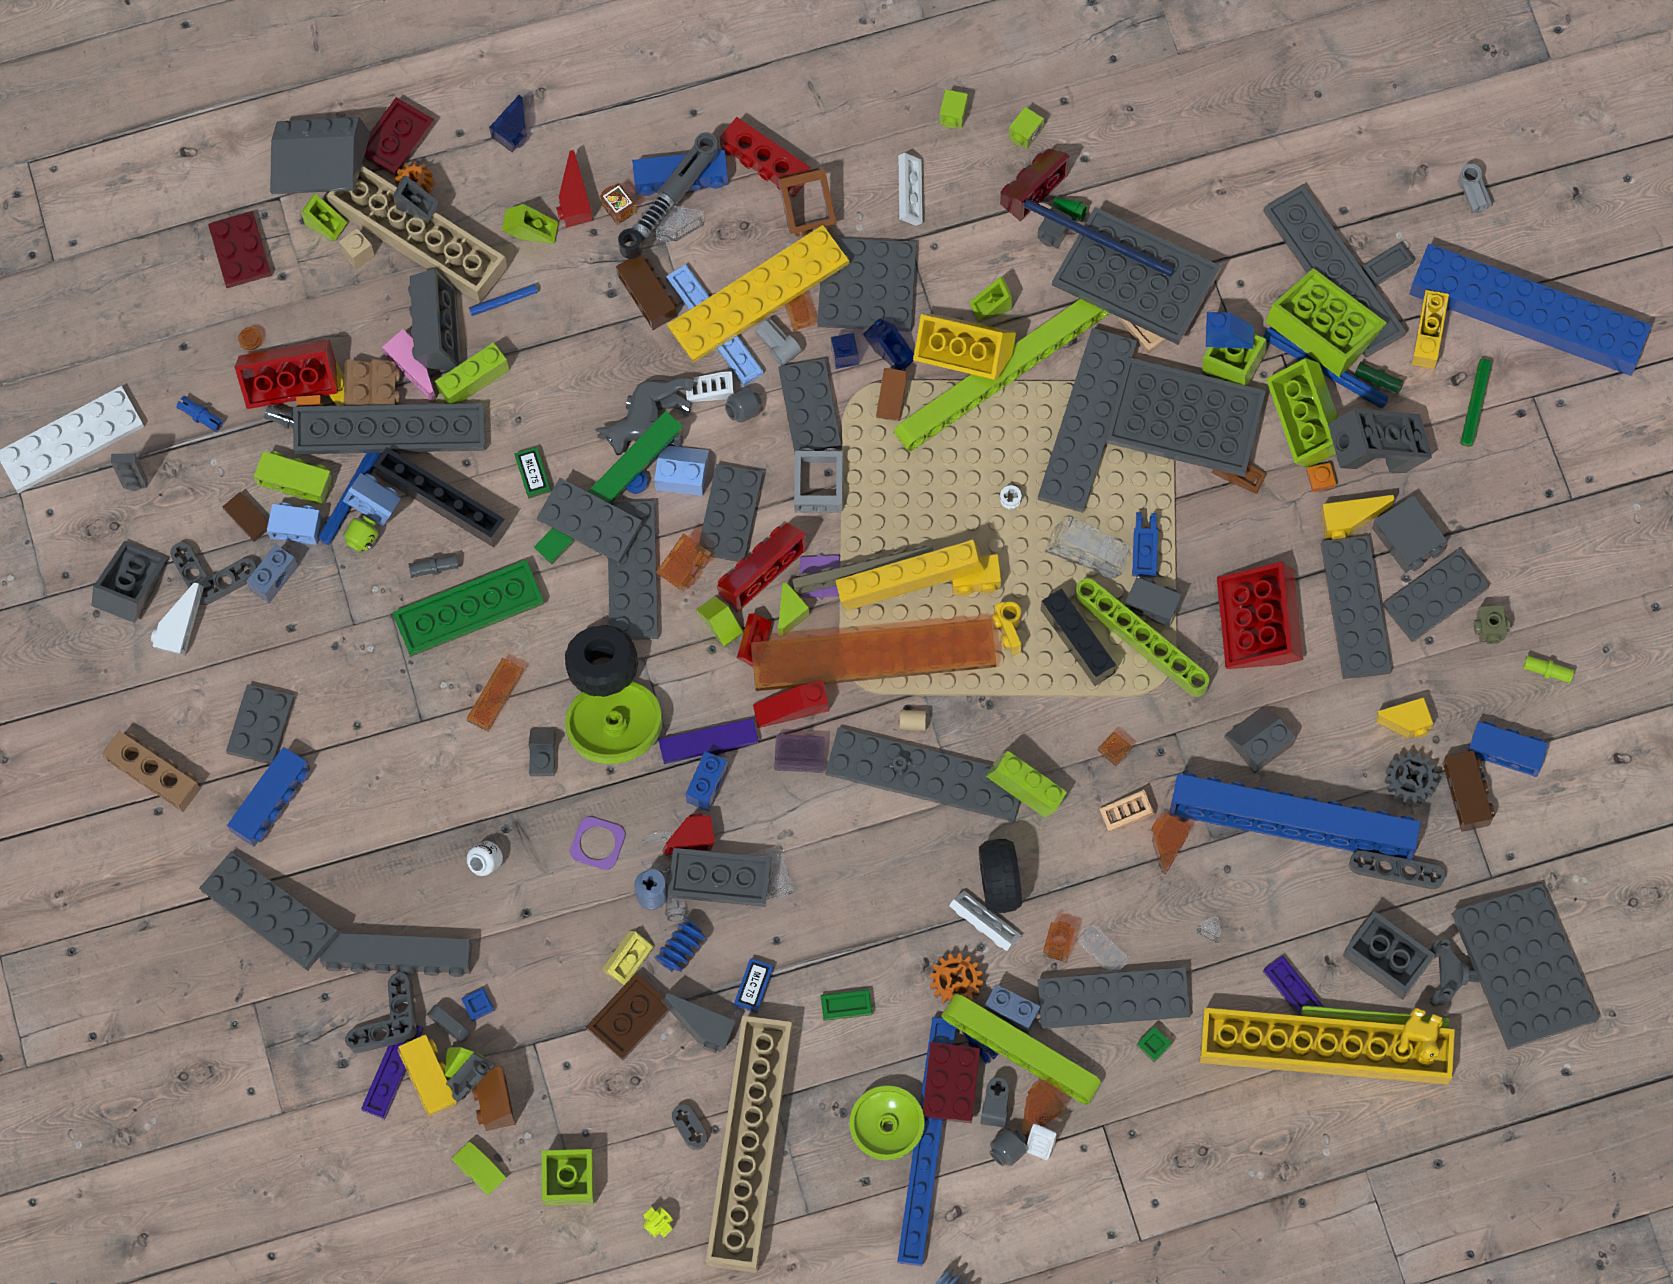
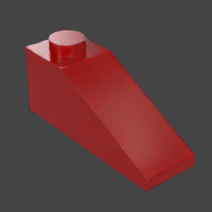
M574 150L569 151L559 193L560 206L556 207L559 221L564 220L566 228L593 221Z
M822 680L795 687L753 704L758 728L829 712V704Z

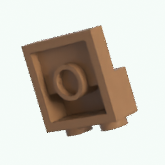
M372 359L371 362L346 360L344 364V406L397 405L399 402V391H395V383L399 381L400 371L395 369V362Z

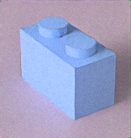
M289 503L272 504L267 532L270 539L317 545L322 517L320 511L312 506L299 508L293 507Z

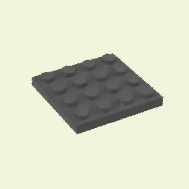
M833 238L849 259V264L820 282L817 326L911 332L916 242Z

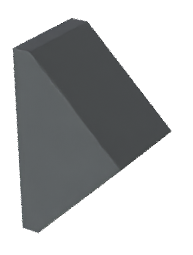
M407 176L402 177L393 194L397 210L424 221L431 219L439 203L438 200Z

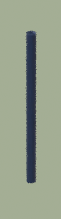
M1027 199L1024 204V208L1169 277L1174 273V268L1034 201Z

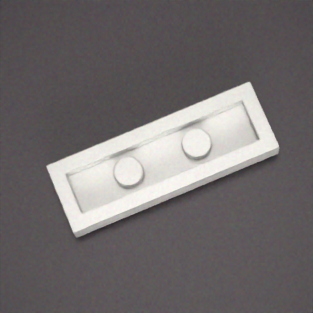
M903 153L898 156L899 219L917 226L923 223L921 159Z
M963 891L954 898L949 905L960 917L965 918L979 932L987 935L998 947L1006 951L1012 948L1022 936L994 913L987 910L985 906L966 891Z

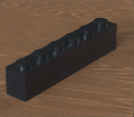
M386 447L373 465L376 476L492 547H495L507 530L504 518Z

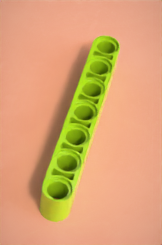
M1086 578L1079 581L1076 588V600L1083 608L1193 697H1200L1206 693L1209 676L1201 667L1094 580ZM1083 589H1089L1093 592V594L1090 596H1084L1081 593V591ZM1102 604H1107L1111 607V609L1109 611H1103L1099 608V606ZM1120 619H1126L1129 621L1130 624L1127 626H1121L1118 624L1117 621ZM1144 634L1148 639L1146 641H1139L1136 636ZM1163 649L1167 654L1161 657L1156 655L1154 651ZM1181 664L1185 667V670L1178 672L1174 670L1173 666ZM1199 679L1204 685L1196 687L1191 681Z
M954 994L942 1013V1018L952 1026L1082 1104L1089 1105L1101 1085V1080L1092 1073L962 995Z

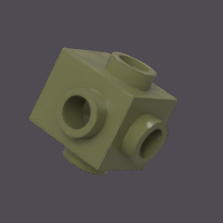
M1504 605L1479 607L1477 619L1474 620L1475 634H1479L1480 642L1486 641L1487 644H1497L1504 640L1507 632H1510L1509 618H1505Z

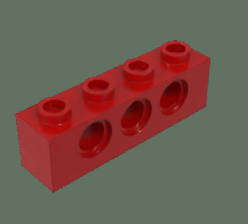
M738 117L733 120L720 136V146L722 150H725V154L735 156L744 167L754 169L763 180L767 182L770 180L779 190L777 177L811 170L810 166ZM743 144L751 145L749 148L740 147ZM762 156H766L769 158L766 161L759 160V158ZM780 169L787 170L784 174H780L777 171ZM805 183L787 187L788 193L795 197Z

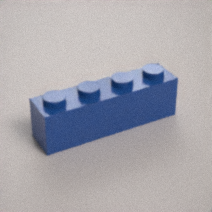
M719 150L717 159L708 164L689 188V191H696L705 187L716 189L728 185L725 150ZM687 154L632 160L636 195L650 196L657 193Z
M283 747L227 824L230 832L253 847L258 842H262L268 833L267 829L272 822L275 823L281 816V809L285 803H290L296 794L295 789L309 777L310 767L308 762Z

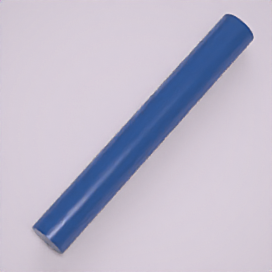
M535 284L469 307L471 316H475L538 293Z

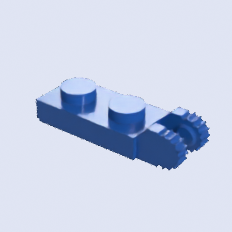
M1136 512V524L1133 533L1132 576L1156 577L1157 513H1151L1149 520L1150 529L1141 528L1143 521L1142 512Z

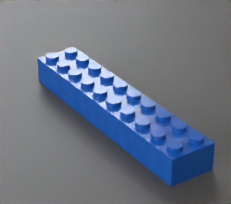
M1429 243L1409 295L1423 300L1425 290L1449 294L1447 309L1630 376L1634 372L1651 328L1649 323Z
M1184 772L1177 774L1170 816L1351 852L1359 850L1408 860H1412L1416 850L1420 822L1415 821V818L1410 816H1401L1399 818L1391 816L1390 813L1385 811L1369 812L1360 806H1352V808L1343 807L1341 803L1335 801L1323 803L1318 802V799L1305 796L1298 798L1293 797L1294 795L1289 792H1279V794L1269 792V789L1264 787L1247 788L1239 782H1231V784L1222 783L1220 779L1214 777L1202 779L1197 778L1193 773Z

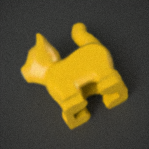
M1415 1008L1412 1010L1409 1020L1402 1031L1401 1045L1398 1047V1051L1401 1053L1405 1052L1409 1047V1040L1421 1043L1418 1048L1419 1061L1438 1057L1440 1049L1436 1045L1438 1029L1443 1023L1442 1017L1432 1014L1429 1022L1426 1023L1422 1021L1426 1012Z

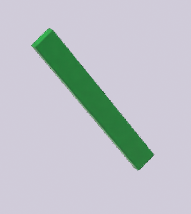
M665 411L587 492L611 504L684 427ZM551 529L534 548L549 563L553 564L575 540Z

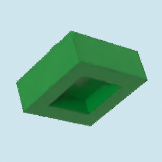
M1154 1026L1136 1046L1155 1063L1172 1046V1043Z

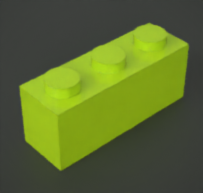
M493 342L435 381L437 390L447 404H460L508 372V362Z
M263 451L253 476L258 486L324 505L333 481L328 468L322 465L311 466L298 458H293V460L284 458L282 454L275 451L271 453Z
M1009 751L997 757L986 776L1044 818L1056 812L1067 793Z

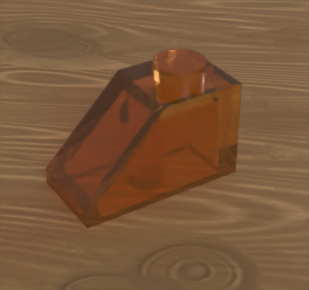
M1166 813L1162 819L1157 818L1151 828V831L1154 832L1152 842L1161 872L1167 874L1191 829L1190 826Z
M1047 1082L1042 1086L1039 1083L1028 1091L1029 1095L1026 1098L1021 1131L1025 1138L1029 1137L1033 1124L1043 1127L1064 1112V1104Z

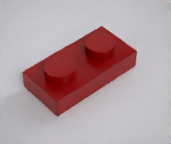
M756 613L748 614L737 659L752 667H760L772 622Z

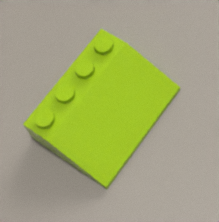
M1314 268L1272 304L1265 321L1338 377L1355 363L1387 324V322Z

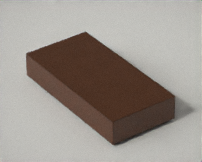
M241 492L222 506L223 510L253 542L267 532V519Z

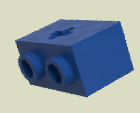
M704 751L685 794L687 803L710 811L728 770L726 759Z

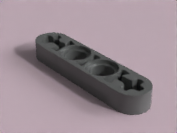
M1359 850L1354 852L1349 861V867L1355 874L1427 889L1439 888L1445 879L1444 870L1440 866ZM1359 857L1364 858L1363 862L1371 864L1372 859L1376 860L1373 871L1370 870L1371 865L1364 864L1362 868H1359L1358 863L1354 861H1358ZM1386 861L1391 865L1392 870L1389 873H1382L1378 869V864ZM1406 866L1413 867L1416 871V876L1406 878L1402 873V869ZM1421 869H1424L1423 875H1431L1432 872H1436V877L1440 878L1436 879L1435 882H1431V878L1423 876L1422 881L1418 880Z

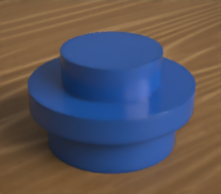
M641 472L626 487V490L633 494L643 492L648 484L646 475Z

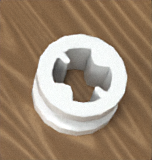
M1010 485L1001 490L1000 503L1004 508L1015 509L1020 505L1022 495L1019 488ZM1009 493H1013L1014 497L1017 496V498L1013 499V502H1008V498L1005 499L1004 497H1008Z

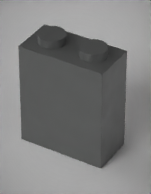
M1414 495L1374 520L1372 529L1405 573L1411 569L1413 571L1420 569L1425 564V560L1430 557L1435 559L1445 551L1447 539Z

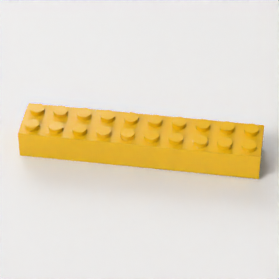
M1204 1008L1199 1063L1449 1085L1453 1072L1455 1029L1439 1028L1436 1045L1440 1049L1438 1057L1419 1061L1418 1048L1421 1044L1420 1042L1409 1040L1408 1049L1403 1053L1398 1051V1047L1401 1045V1034L1405 1025Z

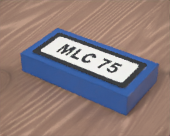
M750 958L734 1006L758 1013L774 968L773 965Z

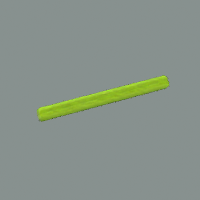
M1303 1006L1301 1010V1016L1399 1025H1405L1410 1017V1014L1317 1006ZM1424 1015L1422 1021L1428 1023L1431 1016ZM1442 1017L1443 1023L1440 1028L1448 1029L1449 1019Z

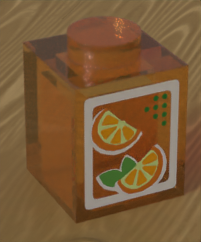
M620 183L607 187L600 195L601 205L617 225L636 213L635 202Z

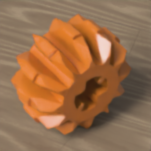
M415 161L410 167L405 163V170L398 169V177H395L396 185H399L403 176H407L412 181L416 180L415 183L431 194V186L435 184L432 178L433 173L430 169L427 170L424 163L419 167Z

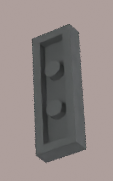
M135 453L111 454V464L123 488L130 491L147 488V477Z

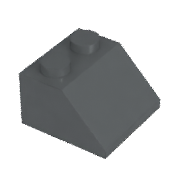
M1263 707L1224 736L1254 773L1293 746L1295 736L1283 721Z

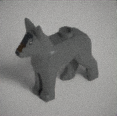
M677 377L671 380H646L638 384L633 392V396L628 395L626 409H629L627 418L611 426L596 428L595 430L599 432L597 438L607 439L615 454L619 456L624 452L626 443L637 441L658 419V410L676 408L688 416L691 404L676 394L678 390L692 391L695 380L693 378ZM682 431L670 443L681 447L683 436H681Z

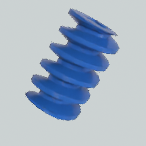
M684 918L686 925L679 924L677 926L680 932L674 931L672 933L674 940L667 939L666 945L668 948H660L662 956H654L658 963L671 972L674 970L682 972L679 963H689L685 955H695L691 947L699 949L701 946L697 940L706 941L702 930L686 918Z

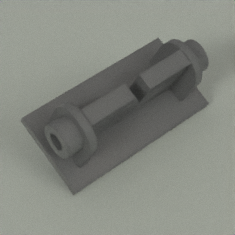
M473 1053L446 1083L447 1086L453 1088V1099L456 1101L464 1100L466 1095L472 1091L495 1063Z

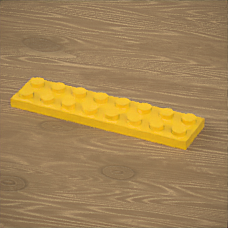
M822 225L667 324V327L692 363H695L847 266L849 259Z

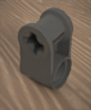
M995 1077L988 1082L980 1124L1005 1128L1009 1097V1085L1005 1079ZM996 1085L1001 1086L1002 1092H1000L999 1096L995 1095L994 1090H991L996 1089Z

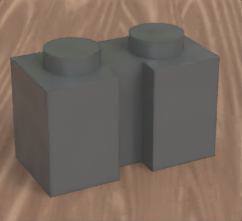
M1136 577L1125 606L1136 615L1141 617L1144 615L1152 618L1151 621L1170 627L1179 606L1181 594L1172 587L1156 585L1149 578L1141 579Z

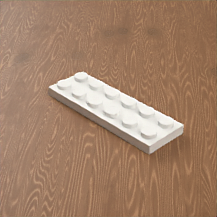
M120 386L0 449V462L19 494L144 428V425L124 389Z

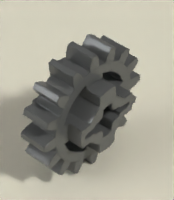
M1409 751L1406 758L1398 754L1397 761L1392 759L1389 764L1391 768H1387L1385 772L1389 776L1385 778L1384 782L1391 784L1387 791L1395 792L1393 798L1395 800L1402 797V804H1405L1407 800H1411L1412 805H1415L1417 799L1424 803L1426 800L1425 795L1432 797L1434 793L1432 789H1436L1438 785L1434 780H1437L1439 775L1438 773H1432L1435 770V764L1428 765L1429 757L1422 760L1420 759L1421 753L1419 752L1416 757H1412ZM1400 769V773L1402 776L1398 777V779L1396 780V771ZM1409 775L1411 778L1415 777V782L1412 779L1408 780L1407 776ZM1427 777V785L1423 788L1421 781Z

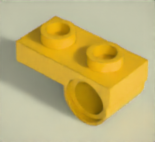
M1009 601L994 605V614L991 617L995 627H1000L1003 635L1000 637L1005 650L1009 649L1011 654L1015 655L1021 652L1022 645L1015 631V628L1020 623L1021 609L1018 604ZM1007 612H1012L1016 617L1014 619H1006L1003 615Z

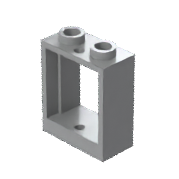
M804 448L800 451H795V513H841L843 451H838L834 448H828L824 451ZM801 463H836V496L801 495Z

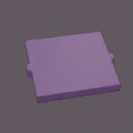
M818 554L814 557H800V574L810 573L812 575L820 573L825 568H840L839 555L822 556ZM837 586L801 594V598L819 597L822 600L824 597H839Z

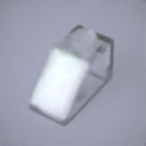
M672 206L670 210L665 211L666 214L662 215V219L658 220V224L654 225L655 228L652 229L653 237L662 242H676L704 225V211Z

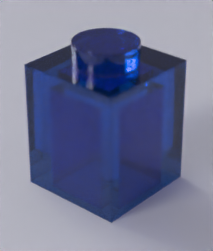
M854 333L831 337V350L835 368L840 369L859 365Z

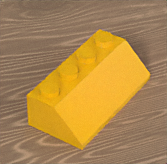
M921 314L913 361L997 380L1012 357L1016 332L938 314Z

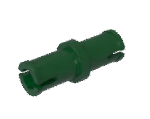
M1363 362L1359 363L1355 372V376L1372 382L1373 386L1384 387L1396 392V394H1399L1404 384V380L1385 373L1384 369L1378 370Z

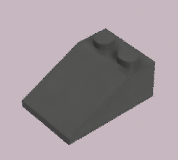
M124 541L93 586L91 606L135 623L145 609L168 558Z

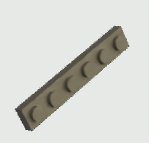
M922 545L915 547L913 551L905 553L903 551H896L888 557H871L866 562L858 564L850 562L841 568H825L820 573L812 575L810 573H803L792 579L793 589L797 595L835 587L837 586L836 580L933 552V546L927 547Z

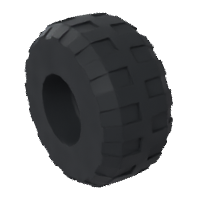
M600 625L589 627L576 634L569 642L565 651V665L570 681L579 691L590 696L605 697L617 694L631 684L637 674L638 656L634 642H632L627 633L617 627ZM600 657L612 658L608 663H605L603 665L591 664L595 659Z
M1007 839L984 841L979 846V862L987 910L993 913L1016 911L1022 906V893L1015 845Z

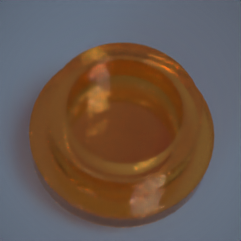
M247 327L240 332L238 342L243 349L254 350L260 346L262 336L257 329Z

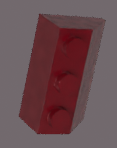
M1049 148L1043 154H1037L1032 161V165L1028 169L1023 168L1018 173L1016 180L1012 184L1008 183L1001 190L1000 205L1021 222L1031 212V210L1024 208L1027 199L1039 204L1068 176L1070 156L1065 152Z

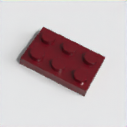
M395 97L370 131L371 134L364 158L397 176L398 169L403 168L435 124L434 119Z
M253 211L208 224L226 288L272 276Z
M930 1042L923 1103L924 1118L972 1123L980 1048Z

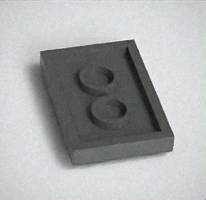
M247 684L226 749L227 754L271 764L277 756L294 696Z

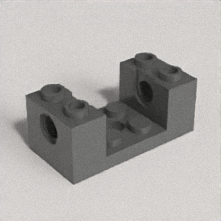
M1354 408L1328 424L1340 468L1358 469L1376 458H1385L1389 472L1406 473L1432 458L1420 414Z

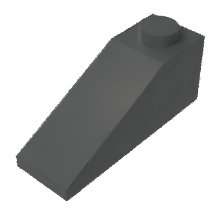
M669 993L662 997L661 1002L698 1043L703 1044L705 1050L717 1053V1051L721 1052L726 1048L735 1020Z

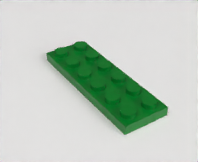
M524 560L392 613L408 653L412 657L544 605V600L527 560Z

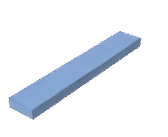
M686 264L666 276L667 281L688 310L709 298ZM738 336L717 348L743 386L748 385L764 374Z

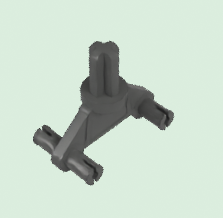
M1448 939L1435 942L1429 949L1435 954L1434 958L1439 957L1440 989L1430 999L1433 1000L1430 1002L1431 1005L1435 1007L1448 1003L1459 988L1467 985L1468 982H1479L1474 967H1469L1467 963H1462L1450 949L1451 945L1449 944L1451 942Z

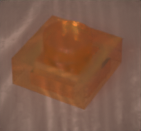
M1115 731L1098 748V752L1115 767L1132 750V746Z

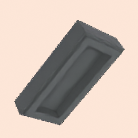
M1400 242L1363 265L1362 270L1376 287L1412 265L1414 259Z

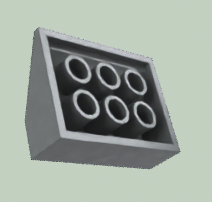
M360 117L277 121L271 139V194L355 190L371 134Z

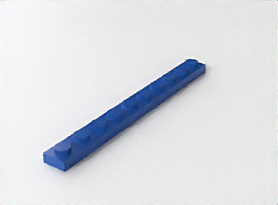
M932 1017L920 1099L922 1110L930 1042L954 1045L956 1027L946 1022L943 1018ZM924 1118L923 1136L919 1144L913 1149L897 1263L921 1267L923 1265L943 1120Z

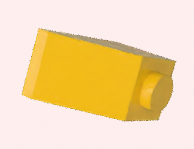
M1424 698L1380 710L1375 718L1378 724L1406 738L1415 736L1418 739L1425 737L1433 727V721Z

